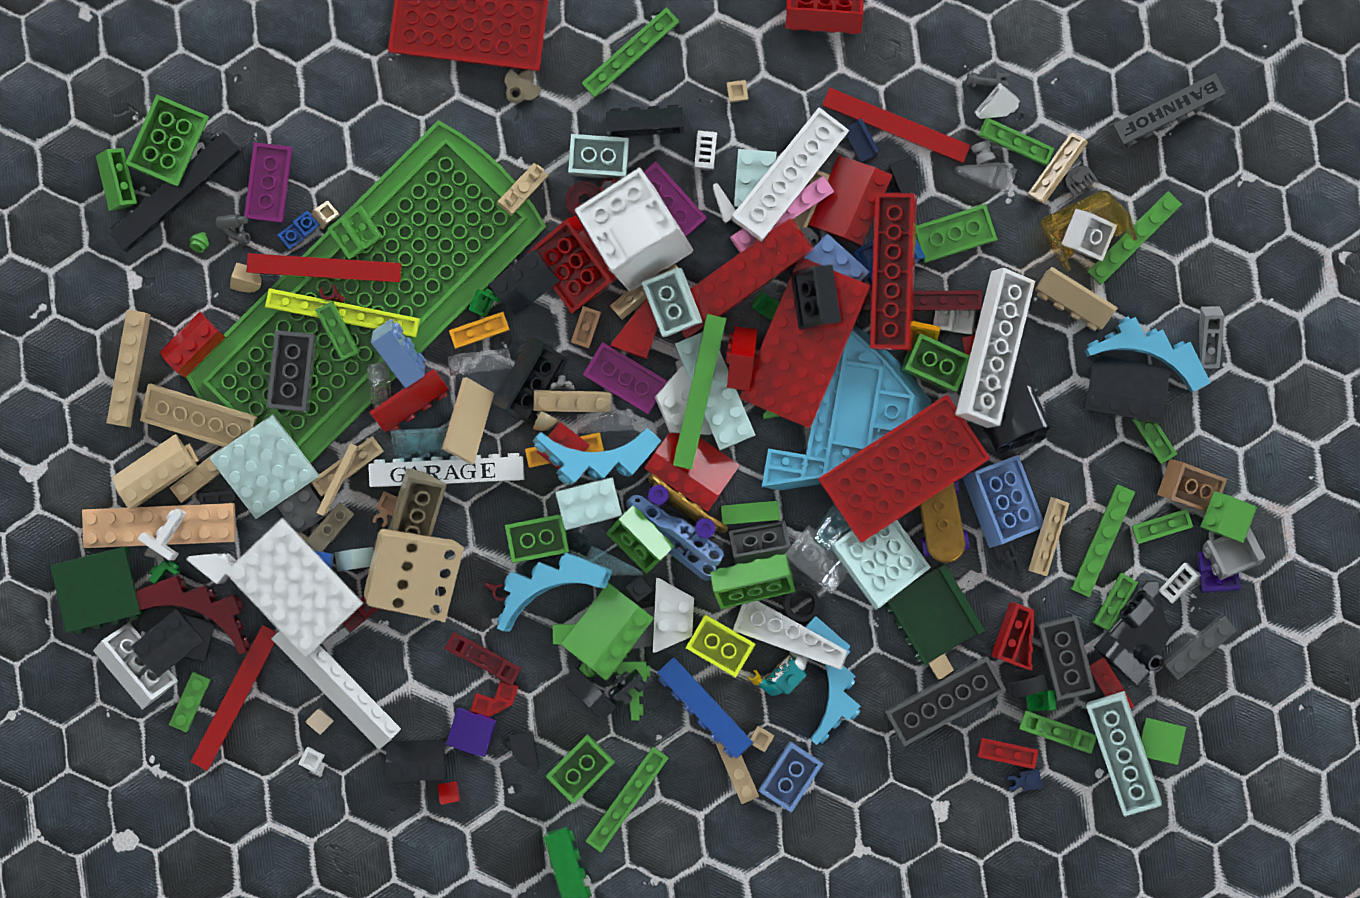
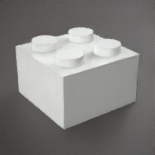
M1075 209L1061 245L1088 257L1103 261L1117 225L1090 212Z

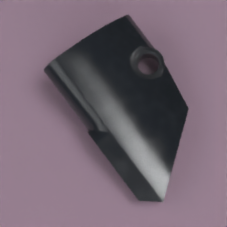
M1020 350L1017 353L1000 426L989 428L983 426V430L989 435L996 453L1041 442L1046 439L1051 429L1037 396L1036 382L1023 351Z
M1146 581L1121 609L1119 613L1120 618L1094 646L1096 651L1137 687H1140L1150 676L1151 671L1156 672L1163 667L1164 659L1161 657V654L1171 636L1162 610L1158 581Z

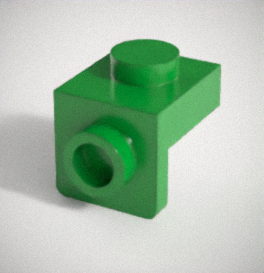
M477 289L468 310L486 318L493 302L500 303L501 300L496 297L492 290L486 289L482 291Z
M762 291L754 299L752 308L760 315L772 321L780 302Z
M162 561L159 566L155 565L149 573L151 576L148 580L156 584L162 580L168 570L174 575H179L181 571L178 570L179 566L173 561Z
M1054 690L1042 691L1026 696L1027 711L1056 710Z

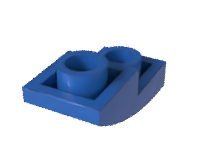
M306 211L295 219L289 227L280 232L277 237L288 251H291L320 225L310 212Z

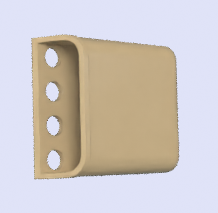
M387 529L380 530L364 589V597L367 604L377 608L445 622L464 547L452 539ZM447 550L455 552L453 559L447 560L444 558ZM443 568L450 570V575L447 578L440 577V571ZM442 586L446 589L443 596L435 594L437 587ZM433 605L441 607L440 613L435 612Z

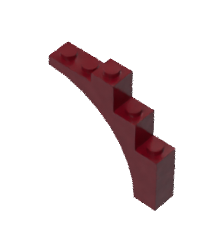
M180 576L171 577L136 591L140 610L171 605L198 611L212 619L226 632L233 641L239 655L249 651V639L243 635L241 630L244 628L243 623L236 616L243 613L242 608H244L242 599L237 597V595H231L214 602L216 596L212 587L209 588L208 585H204L186 592L187 584L184 578Z

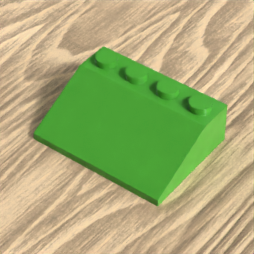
M156 95L125 164L133 170L178 187L209 116Z
M607 583L606 588L601 591L561 645L607 680L654 617L611 584Z

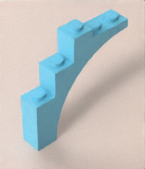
M1127 316L1119 320L1120 325L1115 327L1118 332L1117 335L1114 331L1106 335V340L1100 343L1098 340L1087 344L1089 348L1084 350L1087 357L1112 350H1131L1147 354L1171 368L1183 381L1189 393L1211 383L1191 342L1185 344L1184 341L1173 345V350L1163 329L1160 331L1153 329L1147 332V337H1145L1136 317L1130 319Z
M647 428L628 444L603 452H581L569 449L552 441L543 433L538 434L532 442L535 443L534 446L541 453L545 452L549 456V460L554 465L560 466V469L556 472L559 475L558 478L564 484L572 485L585 470L588 471V475L592 479L598 481L604 479L614 466L617 467V471L621 475L630 477L658 446L661 440Z
M565 553L559 561V569L546 563L538 562L532 570V578L517 572H511L505 579L506 586L504 590L511 593L505 599V608L498 617L497 629L510 632L517 617L524 608L537 596L549 589L573 583L606 588L612 570L572 553Z
M816 616L805 626L807 629L847 650V656L850 653L848 649L851 646ZM825 664L828 677V700L819 727L810 738L816 745L819 742L823 744L829 737L827 733L831 728L836 729L842 722L840 719L842 716L847 720L850 718L853 720L860 713V705L843 691L845 688L849 690L855 683V680H853L855 675L844 666L841 670Z

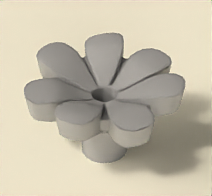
M560 375L558 376V382L551 384L550 391H575V387L572 385V382L565 381V376Z

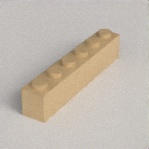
M133 310L126 311L107 418L108 424L131 428L151 317L148 313Z

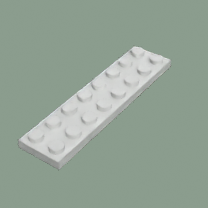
M818 108L730 219L762 242L849 130L821 108Z

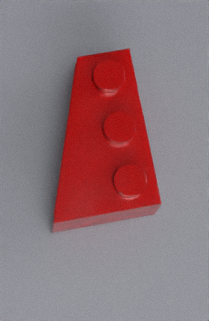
M648 298L610 345L614 349L645 360L648 358L659 327Z
M734 326V333L729 334L726 363H729L726 388L750 390L757 329Z
M1009 603L991 653L992 657L1032 671L1033 609L1017 603Z

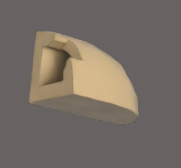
M236 263L231 276L230 289L246 293L255 292L261 286L262 279L260 274L247 273V265Z
M541 411L533 429L541 432L555 428L560 421Z

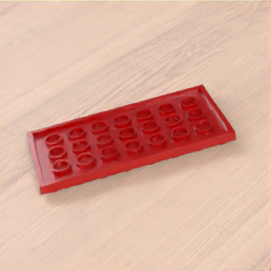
M395 0L388 52L540 72L549 0Z
M803 258L796 263L793 272L812 266H819L820 264ZM834 271L841 322L799 330L790 277L754 362L750 390H743L740 399L811 429L871 285L837 271Z
M948 394L818 478L860 543H863L990 459L964 418L955 415L957 408Z

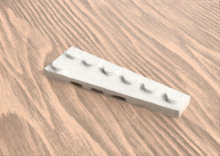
M759 601L742 604L733 629L735 632L841 670L848 653L847 650Z

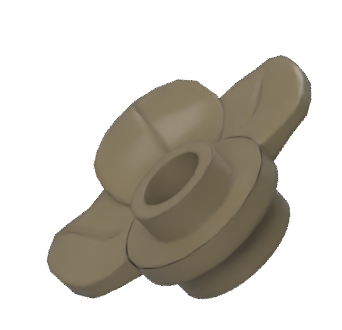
M510 70L505 76V84L508 88L506 97L511 103H520L523 99L533 100L540 94L541 88L533 85L534 75L532 70L524 71L519 75ZM518 91L519 96L513 97L512 93Z

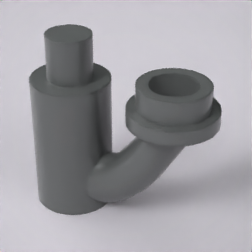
M232 214L216 218L217 228L222 229L228 237L238 241L241 246H246L250 243L249 233L240 232L238 234L231 229L246 224L248 222L246 216Z

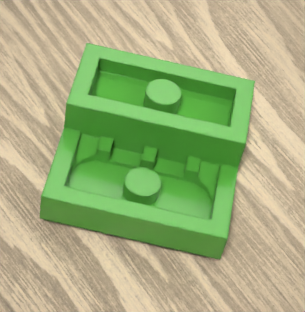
M358 206L348 215L341 217L327 228L349 260L383 238L362 206Z
M1146 718L1141 741L1147 758L1178 765L1187 727Z

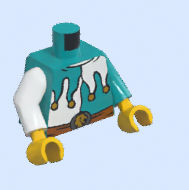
M790 651L764 679L756 670H753L756 677L750 678L748 676V678L754 685H759L760 688L771 696L781 693L788 695L805 678L807 659L805 656Z

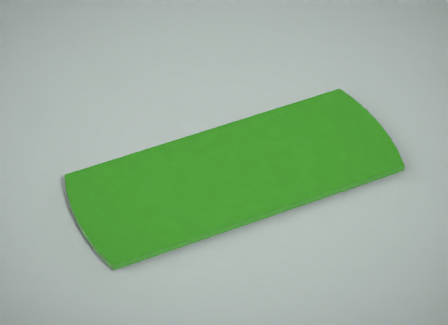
M438 120L342 216L345 217L358 206H362L383 236L379 241L350 260L401 263V282L283 275L270 289L324 299L320 295V287L323 288L324 295L330 297L334 293L332 286L334 284L338 289V293L346 298L345 304L419 318L417 337L409 338L415 345V351L422 353L471 304L477 289L484 291L489 286V283L495 280L547 227L529 198L512 216L502 209L497 202L515 183L514 179L482 148L460 132ZM329 230L302 256L349 260ZM267 291L224 334L225 338L186 378L199 399L257 416L256 425L274 414L307 460L312 464L397 377L371 343L372 333L375 329L345 324L360 352L341 361L319 318L266 308ZM275 330L314 334L317 336L309 413L267 408Z

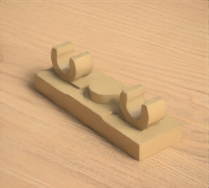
M533 163L498 200L497 204L512 216L546 180L548 174L539 165Z

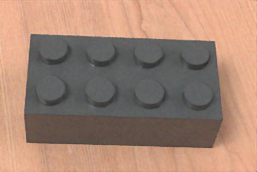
M275 330L267 408L309 413L317 343L316 335Z
M1073 615L1036 624L1051 688L1054 690L1056 700L1096 692L1077 616Z

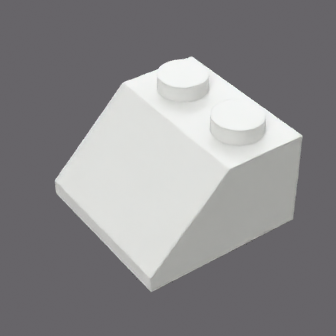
M228 553L189 556L187 558L190 563L216 584H224L229 576L225 572L236 562V559Z

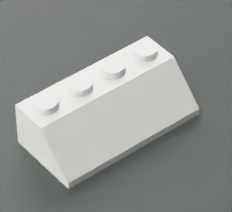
M127 623L103 639L93 651L143 710L177 683L178 680L170 670L158 678L140 660L130 646L139 640L141 636L130 623Z

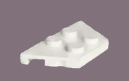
M684 366L677 369L678 371L668 380L665 387L655 396L670 433H680L691 386ZM704 415L700 434L711 435V429Z
M656 578L654 653L692 637L694 597L660 578Z

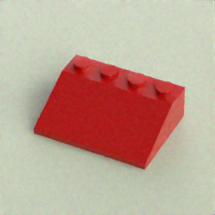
M839 155L828 178V183L834 192L817 203L808 225L861 248L875 217L876 193L886 192L893 175Z
M577 216L563 221L527 252L528 254L532 250H538L561 280L552 288L571 314L618 280Z
M669 432L644 469L659 477L664 483L708 512L740 465L699 437L693 468L687 469L674 466L673 461L680 433Z

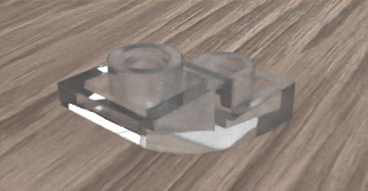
M386 362L368 365V383L371 385L370 402L373 405L382 404L391 398L390 375Z

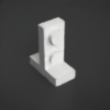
M182 509L172 510L166 518L168 521L164 527L161 526L156 533L157 538L149 533H141L138 540L166 559L175 560L178 553L166 545L187 513Z

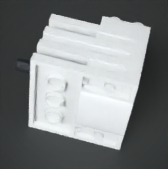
M638 168L615 184L611 180L605 181L601 186L604 190L603 192L575 209L609 268L628 291L635 290L642 285V282L659 274L658 272L663 269L666 270L693 251L692 246L641 168Z

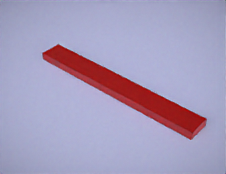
M829 88L822 104L823 107L852 119L858 120L861 118L869 126L962 164L971 146L832 88Z
M248 253L246 272L400 283L402 264Z
M262 625L190 761L191 763L206 771L211 767L271 653V649L275 645L272 638L278 633L277 631Z

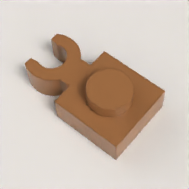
M383 492L376 506L380 513L374 516V523L381 517L384 520L382 527L387 526L388 515L393 516L398 497L388 492Z

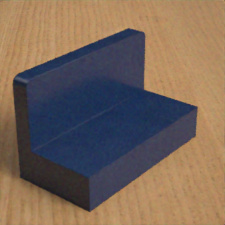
M861 118L856 123L846 127L849 130L846 138L860 163L878 155L879 150Z

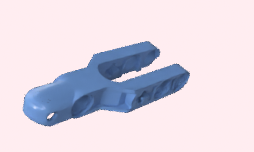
M631 496L626 502L627 509L629 510L634 505L642 511L643 515L671 541L674 547L668 553L701 579L710 581L711 574L704 573L703 568L707 567L715 571V566L719 565L723 558L722 550L709 539L700 538L696 534L695 528L683 519L668 515L643 496ZM700 541L704 547L698 548L694 545V542ZM709 553H715L719 558L716 560L711 559ZM694 556L698 561L695 563L690 562L688 557Z

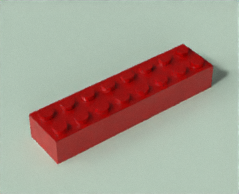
M876 193L870 337V348L873 350H912L917 196L914 193Z
M793 218L787 219L770 231L762 242L756 241L690 289L703 322L682 330L681 332L686 339L704 329L707 314L718 317L723 316L815 250Z

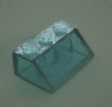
M448 428L391 431L394 455H399V459L411 458V455L418 454V458L430 457V454L437 453L438 457L449 456V452L442 449Z

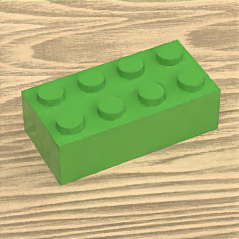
M786 554L774 555L767 559H756L746 564L739 563L733 567L718 568L710 572L713 591L720 609L796 592Z

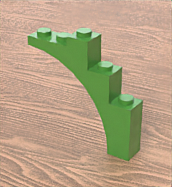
M553 624V644L561 645L576 624ZM622 660L613 672H618L622 675L625 671L630 674L633 670L637 669L643 677L642 680L647 681V677H650V665H646V661ZM633 687L628 692L632 696V700L629 702L631 720H640V716H643V704H639V696H643V691L638 693Z

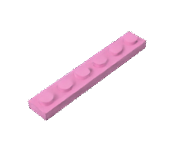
M822 176L805 187L770 231L787 219H794L832 194L834 190L826 178ZM744 228L730 237L740 253L758 241L757 238Z

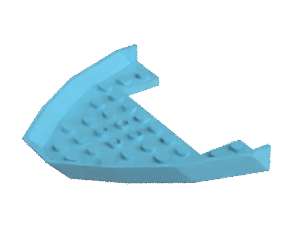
M854 325L810 429L806 455L768 449L761 487L786 490L821 484L818 480L819 477L930 406V398L910 374L900 370L902 364L887 350L871 349V336Z

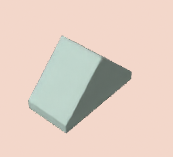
M373 547L335 552L337 572L370 567L374 552Z

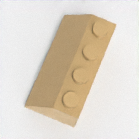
M1053 267L1045 272L1034 290L1038 293L1037 296L1045 301L1047 299L1052 301L1055 308L1061 311L1065 309L1070 313V317L1077 321L1081 319L1087 323L1086 327L1093 331H1096V329L1098 331L1102 330L1117 310L1116 306Z
M175 434L114 475L112 480L118 494L128 509H135L197 467V464Z

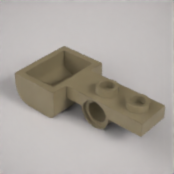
M339 502L309 537L303 532H300L299 536L312 550L325 552L324 550L338 537L342 529L355 514Z

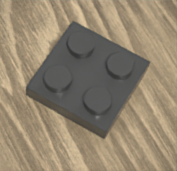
M310 484L277 505L288 524L298 535L327 517L317 513L321 501Z

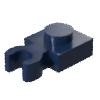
M1038 768L1019 771L1020 777L1014 775L1006 777L1007 780L1013 779L1015 781L1014 786L1008 787L1011 791L1018 789L1019 786H1022V791L1042 788Z

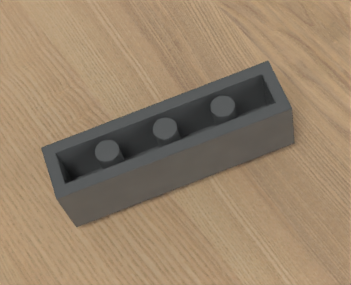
M1219 615L1165 660L1163 667L1173 679L1179 680L1237 631L1236 628L1225 616Z

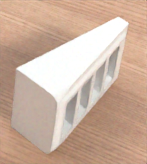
M698 131L694 169L713 171L717 132ZM701 137H712L713 139L712 141L701 140ZM700 145H712V148H703ZM700 151L711 152V156L700 155ZM699 158L710 159V163L699 162Z
M715 183L713 191L726 225L732 221L730 218L736 210L718 183Z
M1184 563L1159 589V592L1173 604L1201 575L1188 563ZM1185 570L1192 576L1191 579L1183 573ZM1179 576L1187 582L1185 585L1178 579ZM1174 581L1181 587L1180 590L1172 584ZM1168 587L1176 593L1174 596L1167 590Z

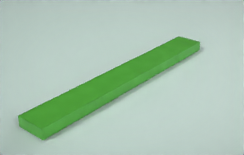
M706 315L673 461L674 466L687 469L693 468L726 318Z

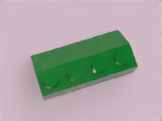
M568 826L546 832L543 838L561 897H592L589 885L586 886L584 879L587 878L584 867L580 868L578 860H581L578 848L574 849L573 841H575L573 831L569 830Z

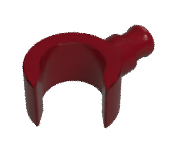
M332 284L334 293L330 297H326L323 288L320 287V295L325 300L331 301L335 299L341 303H344L346 300L345 297L338 293V289L334 284Z
M488 582L485 583L484 588L489 589L496 600L505 601L506 597L499 598L496 595V590L505 584L494 585Z

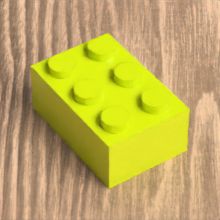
M705 614L688 642L686 649L732 676L737 677L755 643Z

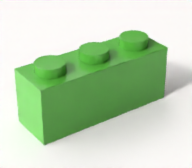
M124 148L106 149L96 155L109 211L126 210L137 204L129 169L125 164Z

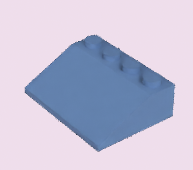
M1019 455L962 477L989 548L1041 529L1043 518Z

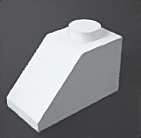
M999 83L975 113L980 119L1008 116L1009 113H1013L1018 108L1020 100Z

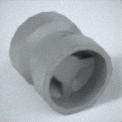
M989 140L971 147L973 153L976 154L977 165L995 159L994 153L990 150L991 144Z

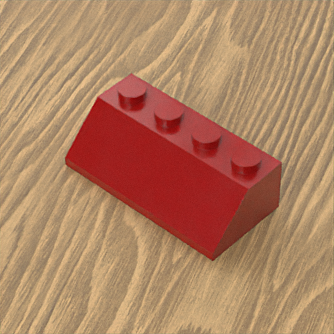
M787 0L786 29L861 34L863 0Z
M432 369L424 377L370 411V414L385 433L390 432L392 434L401 428L399 425L403 422L409 423L416 418L415 414L419 411L425 412L432 407L431 403L438 400L440 402L445 399L450 389L439 373Z

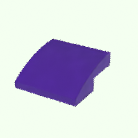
M1198 552L1201 593L1237 591L1241 589L1239 573L1219 580L1218 576H1215L1212 571V564L1209 558L1207 559L1203 552Z
M461 707L457 708L446 744L459 750L485 757L496 720L482 714L476 715Z

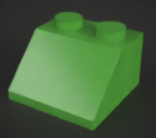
M1214 491L1201 528L1210 533L1244 543L1257 507L1232 496Z

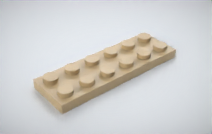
M148 384L140 421L225 447L255 427L257 416L161 386Z

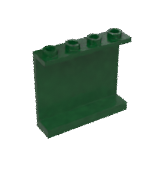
M129 546L50 565L66 633L73 632V635L85 633L84 629L91 627V630L103 628L102 624L110 623V626L121 624L122 619L128 618V621L140 619L139 615L145 614V610H140L127 557V555L131 554Z
M942 564L910 583L884 604L888 613L894 614L896 618L894 623L898 630L903 629L906 635L904 640L909 647L913 646L916 651L913 654L919 664L923 663L924 666L967 639L985 631L946 564Z

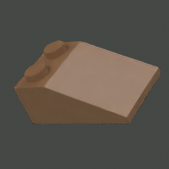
M1170 459L1157 495L1206 512L1213 492L1223 493L1227 479L1184 462Z

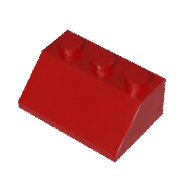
M200 311L160 353L164 360L178 374L186 378L225 336Z

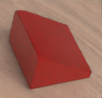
M457 781L438 784L440 805L460 801Z

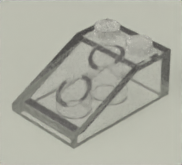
M807 526L786 552V557L818 585L832 594L849 572L830 547L832 544L810 526Z

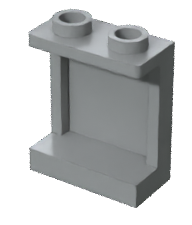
M1250 527L1244 543L1221 537L1213 541L1208 540L1203 545L1204 556L1207 559L1209 558L1212 564V571L1215 576H1218L1219 580L1262 564L1265 559Z

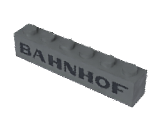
M1214 73L1114 123L1110 128L1119 146L1126 145L1128 148L1137 143L1136 139L1142 136L1146 139L1154 135V130L1160 128L1162 131L1171 126L1170 122L1176 119L1180 122L1188 118V113L1194 111L1196 114L1204 110L1205 105L1209 103L1214 105L1222 101L1221 97L1226 92L1217 74Z

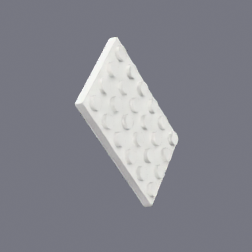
M283 518L225 572L305 657L311 654L363 604Z

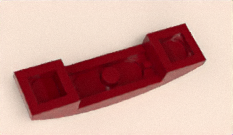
M456 632L452 633L444 648L510 685H513L521 670L520 667Z

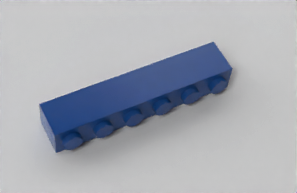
M675 657L657 672L660 676L658 680L664 687L668 685L673 690L671 694L677 701L681 699L686 704L684 708L691 716L695 714L699 718L697 721L704 730L708 728L712 732L710 735L717 744L721 742L726 747L723 750L730 758L734 756L737 759L754 743Z

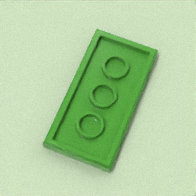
M986 204L916 226V239L925 255V258H923L924 264L997 241Z

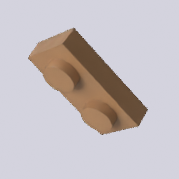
M582 307L571 343L590 348L601 312Z

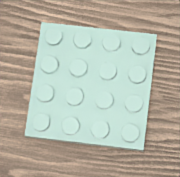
M274 414L210 456V460L255 519L319 477L317 471Z
M897 520L863 543L859 542L851 530L830 546L875 610L931 568Z

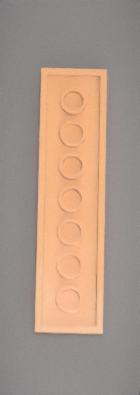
M235 503L82 510L83 548L147 546L138 540L140 534L149 533L157 538L156 533L161 526L164 527L168 521L166 520L168 514L175 509H182L187 514L167 545L236 542Z

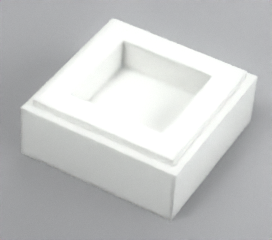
M307 747L298 764L316 773L325 755Z

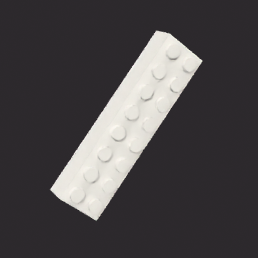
M1006 268L991 271L956 416L986 428L1000 426L1035 284L1034 280Z

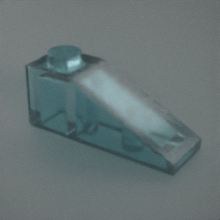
M835 504L826 513L813 537V540L827 552L847 524Z
M594 546L591 547L585 558L612 570L611 575H643L644 573Z

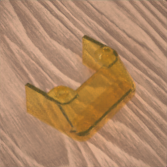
M1109 191L1097 192L1041 220L1043 232L1053 253L1067 272L1071 270L1068 259L1073 256L1074 250L1063 246L1062 241L1075 209L1090 212L1116 224L1117 227L1113 236H1119L1126 232L1133 241L1137 239L1131 215Z

